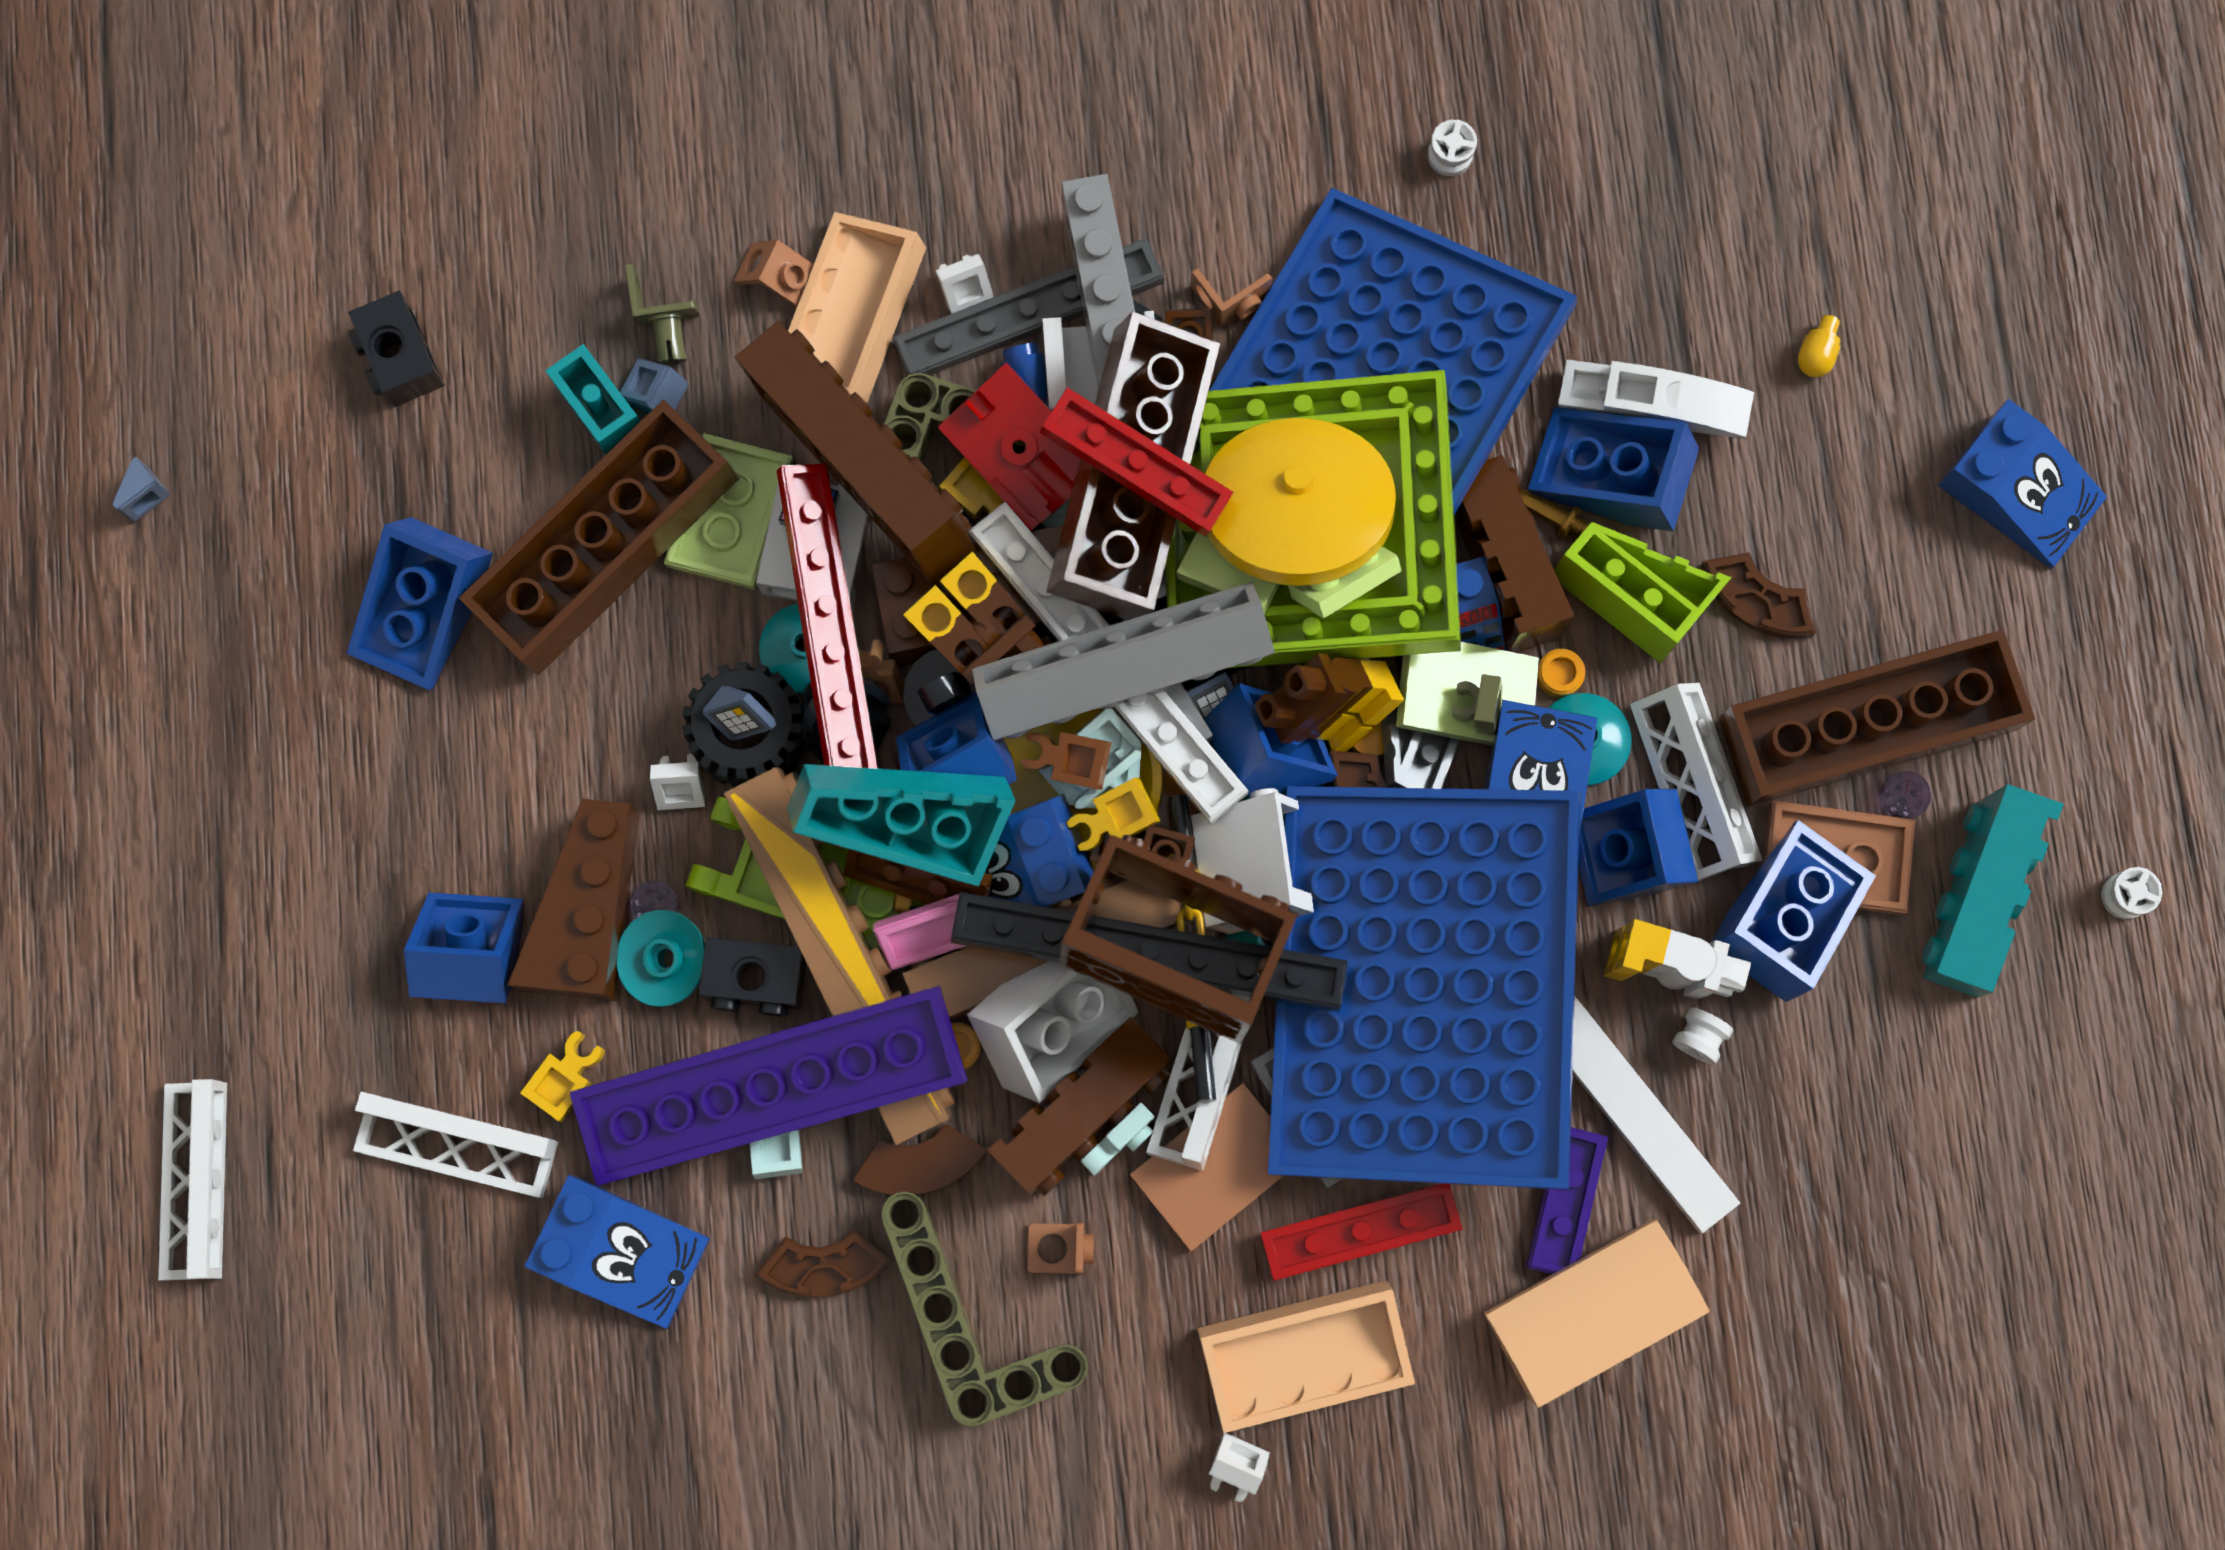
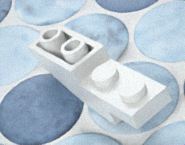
M1567 360L1558 405L1559 408L1686 422L1691 432L1746 439L1754 392L1699 376L1618 361H1612L1611 365Z

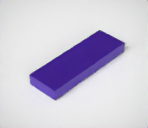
M1571 1127L1569 1190L1543 1189L1525 1268L1552 1275L1581 1258L1607 1145V1136Z

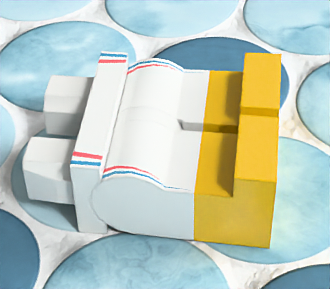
M1634 919L1615 930L1603 976L1624 981L1631 976L1641 973L1657 978L1661 985L1668 989L1679 990L1685 988L1684 997L1698 1000L1713 993L1729 997L1733 991H1744L1751 962L1727 956L1730 944L1717 940L1708 943L1697 937Z

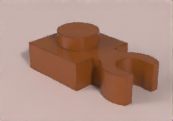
M1060 732L1059 742L1056 745L1054 740L1046 734H1027L1026 740L1038 742L1041 745L1042 755L1037 760L1022 759L1021 765L1033 770H1044L1053 765L1051 780L1098 790L1103 789L1112 742Z

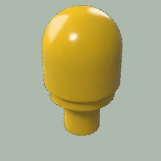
M1831 315L1822 316L1818 329H1812L1805 336L1798 354V365L1805 375L1818 378L1825 376L1833 369L1840 351V338L1836 335L1840 324L1838 318Z

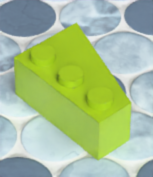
M1591 522L1555 567L1554 571L1564 588L1661 664L1732 577L1719 572L1716 575H1712L1688 565L1689 560L1677 555L1672 559L1647 549V543Z

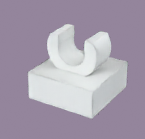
M979 254L962 256L963 260L948 266L944 263L936 270L947 307L951 314L994 297L984 263Z
M687 754V762L670 763L669 756H663L659 764L651 765L650 782L657 810L705 807L706 792L699 761L696 762L692 754Z
M1224 1433L1209 1475L1213 1476L1211 1490L1217 1492L1221 1482L1225 1481L1238 1487L1235 1498L1238 1502H1242L1247 1497L1248 1492L1255 1495L1263 1479L1270 1452Z

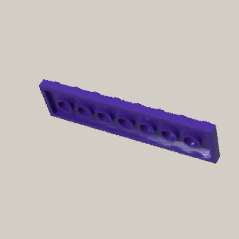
M939 985L589 1085L569 1093L596 1186L963 1084L968 1080Z

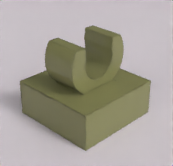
M1482 674L1480 688L1469 681L1457 683V693L1471 696L1474 702L1468 708L1453 707V717L1462 722L1474 720L1477 733L1496 735L1503 695L1501 676Z

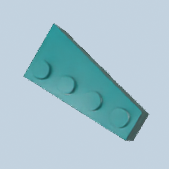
M804 764L787 810L794 833L979 887L1016 800L1006 777Z
M2007 784L1977 803L1971 804L1963 823V829L1968 831L1964 847H1959L1956 850L1949 868V873L1955 875L1950 892L1945 891L1936 909L1935 916L1941 920L1936 937L1931 936L1923 951L1922 963L1927 965L1923 976L1924 979L1977 998L1993 993L2015 935V930L2007 927L2009 920H2016L2027 904L2031 890L2029 885L2024 883L2026 875L2031 874L2038 861H2043L2049 843L2042 841L2040 838L2047 820L2050 818L2054 820L2059 819L2063 803Z

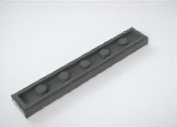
M1147 238L1122 247L1132 296L1164 283L1163 273ZM1072 266L892 337L907 376L914 373L932 375L1043 331V318L1061 317V323L1084 315L1075 268Z

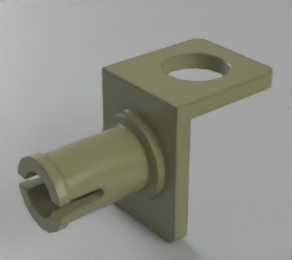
M626 264L632 315L638 324L648 323L653 325L658 355L657 363L663 365L672 364L670 345L673 360H676L677 364L687 361L681 321L688 317L700 315L695 301H687L644 308L638 271L633 264Z

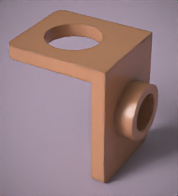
M779 240L754 242L749 247L734 282L740 286L762 284L797 308L814 264ZM762 254L759 264L750 272L754 261Z
M1196 268L1191 272L1190 287L1204 307L1211 308V316L1221 328L1236 317L1243 320L1255 313L1262 304L1261 300L1266 297L1271 289L1273 279L1269 274H1266L1223 302L1200 270Z
M1084 1223L1030 1224L1028 1227V1271L1030 1273L1084 1274V1264H1093L1094 1234H1084ZM1048 1234L1061 1236L1067 1245L1065 1257L1057 1263L1045 1262L1038 1253L1040 1240Z

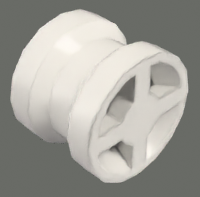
M1448 120L1435 128L1428 149V160L1431 167L1437 173L1454 177L1463 174L1469 168L1477 147V136L1474 129L1468 123L1461 120Z
M2133 867L2109 877L2102 886L2101 898L2104 907L2110 914L2125 920L2134 919L2156 909L2161 902L2163 892L2161 883L2155 874L2145 868ZM2122 889L2126 890L2127 895L2129 897L2127 902L2124 896V892L2121 891Z
M1691 1007L1685 1016L1687 1024L1684 1030L1676 1033L1672 1043L1693 1058L1707 1064L1716 1065L1720 1058L1718 1049L1722 1041L1730 1039L1734 1030L1720 1018L1704 1010Z

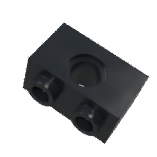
M400 290L348 312L354 328L348 331L349 337L358 355L363 356L366 354L371 369L366 370L365 374L377 397L384 394L392 406L397 407L445 386L413 309ZM395 344L402 345L397 355L391 358H384V353L390 346Z
M706 937L699 996L711 1001L710 1008L715 1010L739 1012L740 1004L759 1006V1014L787 1017L788 1009L801 1010L807 962L797 946ZM751 967L763 968L765 980L762 986L753 991L744 990L741 984L743 973Z

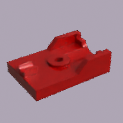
M1005 363L942 422L938 428L983 476L1002 501L1008 504L1030 531H1036L1070 499L1081 458L1039 433L1052 411L1008 363ZM1017 440H1022L1026 445L1025 451L1021 454H1017L1013 450V444Z

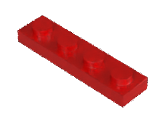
M1068 387L1039 432L1205 537L1234 493Z
M1439 1184L1260 1233L1272 1281L1460 1231L1463 1230L1451 1185Z

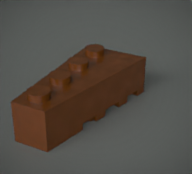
M1503 455L1485 461L1457 509L1455 517L1471 560L1479 557L1484 558L1499 603L1505 649L1509 652L1518 653L1560 639L1575 616L1537 533L1534 518L1531 512L1527 510L1520 495L1521 485L1518 475L1513 467L1508 468Z
M582 799L508 986L519 992L615 1001L618 980L616 964L618 944L625 928L640 813L630 803Z
M1132 1017L1128 1018L1082 1062L1083 1066L1077 1072H1071L1053 1088L1046 1097L1048 1100L1042 1106L1037 1105L1034 1109L1029 1110L1016 1123L1017 1125L1011 1130L1012 1135L1004 1142L999 1138L987 1151L1030 1197L1037 1191L1045 1197L1065 1178L1060 1169L1073 1156L1080 1163L1100 1143L1095 1135L1105 1125L1110 1123L1115 1128L1135 1109L1130 1101L1143 1089L1152 1094L1171 1075L1165 1069L1170 1064L1171 1058Z

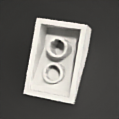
M1048 961L1001 984L969 1012L967 1016L1002 1087L1040 1103L1057 1084L1079 1068L1086 1057L1128 1018H1133L1139 1012L1131 996L1059 965V962Z

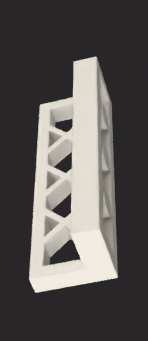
M1700 683L1676 684L1631 703L1630 707L1659 789H1675L1674 784L1677 785L1680 805H1682L1687 791L1698 796L1703 808L1697 822L1685 817L1682 809L1698 881L1730 869L1747 867L1763 861ZM1663 702H1666L1671 717L1666 733L1653 727L1647 710ZM1671 746L1682 751L1687 762L1681 778L1670 773L1666 764ZM1703 836L1715 842L1721 858L1720 862L1704 868L1697 852Z
M1232 993L1233 996L1249 1002L1251 997ZM1185 1027L1146 1151L1147 1155L1204 1171L1242 1044L1216 1034L1218 1041L1212 1056L1216 1101L1198 1102L1185 1109L1177 1095V1091L1182 1081L1194 1076V1067L1184 1071L1188 1056L1193 1063L1190 1030H1187ZM1175 1101L1180 1112L1170 1117ZM1195 1113L1193 1121H1191L1189 1116ZM1184 1119L1190 1131L1183 1153L1160 1146L1165 1129Z
M201 1079L192 1080V1083L164 1084L159 1281L222 1279L227 1083ZM179 1094H192L190 1126L178 1115ZM179 1127L183 1133L177 1138ZM190 1139L189 1174H187L177 1164V1151ZM176 1175L182 1180L177 1186ZM189 1187L188 1223L186 1224L175 1213V1201ZM176 1225L180 1231L174 1236ZM187 1237V1270H173L174 1249Z
M360 1092L355 1111L362 1112L364 1115L353 1151L543 1198L559 1141ZM377 1116L393 1120L403 1137L385 1149L369 1145ZM404 1123L421 1128L409 1133ZM431 1130L438 1131L449 1150L433 1160L424 1159L414 1140ZM451 1135L466 1138L467 1140L456 1146ZM476 1142L486 1143L496 1162L479 1172L470 1170L460 1153ZM407 1145L412 1155L396 1151ZM497 1146L514 1151L502 1157ZM524 1153L541 1157L533 1186L516 1182L507 1163ZM454 1157L459 1167L444 1164L443 1162ZM500 1168L506 1179L489 1174Z

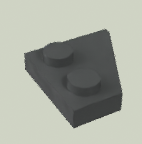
M1396 707L1381 721L1386 787L1441 789L1460 739L1396 727L1398 707Z

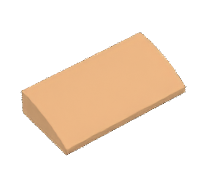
M834 212L788 331L791 334L798 329L815 349L813 354L821 363L825 360L828 361L844 381L842 385L850 395L856 392L867 404L926 251V246L915 231Z
M1653 1218L1487 1310L1484 1314L1526 1396L1539 1408L1706 1315L1710 1310L1676 1249L1658 1221Z
M1387 1280L1197 1328L1223 1433L1415 1384L1393 1289Z

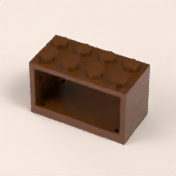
M1111 834L1062 941L1059 965L1242 1044L1298 915L1288 911L1289 905L1273 896L1262 895L1261 898H1257L1242 891L1243 886L1234 879L1223 875H1215L1213 879L1197 872V866L1183 857L1169 855L1167 859L1149 851L1150 845L1139 838L1123 835L1121 839ZM1112 872L1186 904L1192 909L1202 911L1273 942L1268 957L1263 956L1256 974L1260 976L1249 1002L1086 932L1085 929L1096 905H1098L1103 895L1110 873Z

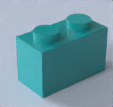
M584 344L545 370L556 390L605 455L640 422L636 413Z

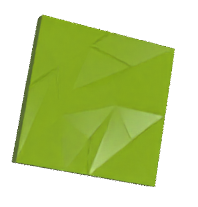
M1445 370L1208 391L1190 465L1204 474L1213 457L1228 441L1251 427L1273 420L1287 418L1323 420L1345 427L1368 441L1387 463L1395 484L1394 520L1390 533L1382 547L1398 556L1402 570L1324 619L1292 599L1288 585L1280 584L1264 614L1275 653L1264 656L1260 661L1251 665H1235L1229 668L1305 663L1317 653L1328 654L1330 660L1337 657L1360 659L1461 651ZM1176 519L1166 559L1167 608L1212 594L1177 579L1176 571L1197 531Z

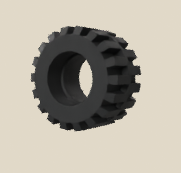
M737 662V669L730 670L727 664L717 667L720 674L714 678L709 673L703 676L700 680L704 686L700 690L692 688L688 695L692 703L690 707L684 706L682 714L686 720V725L682 726L683 735L689 743V750L695 759L699 761L702 768L720 783H731L733 788L775 767L781 768L783 771L787 768L791 772L797 765L795 757L797 754L803 755L806 748L801 735V724L805 711L792 686L788 685L786 679L778 672L775 674L771 673L768 666L758 663L756 668H751L748 662ZM722 685L749 693L759 704L770 710L777 724L758 745L744 750L725 746L720 739V731L703 715V709Z

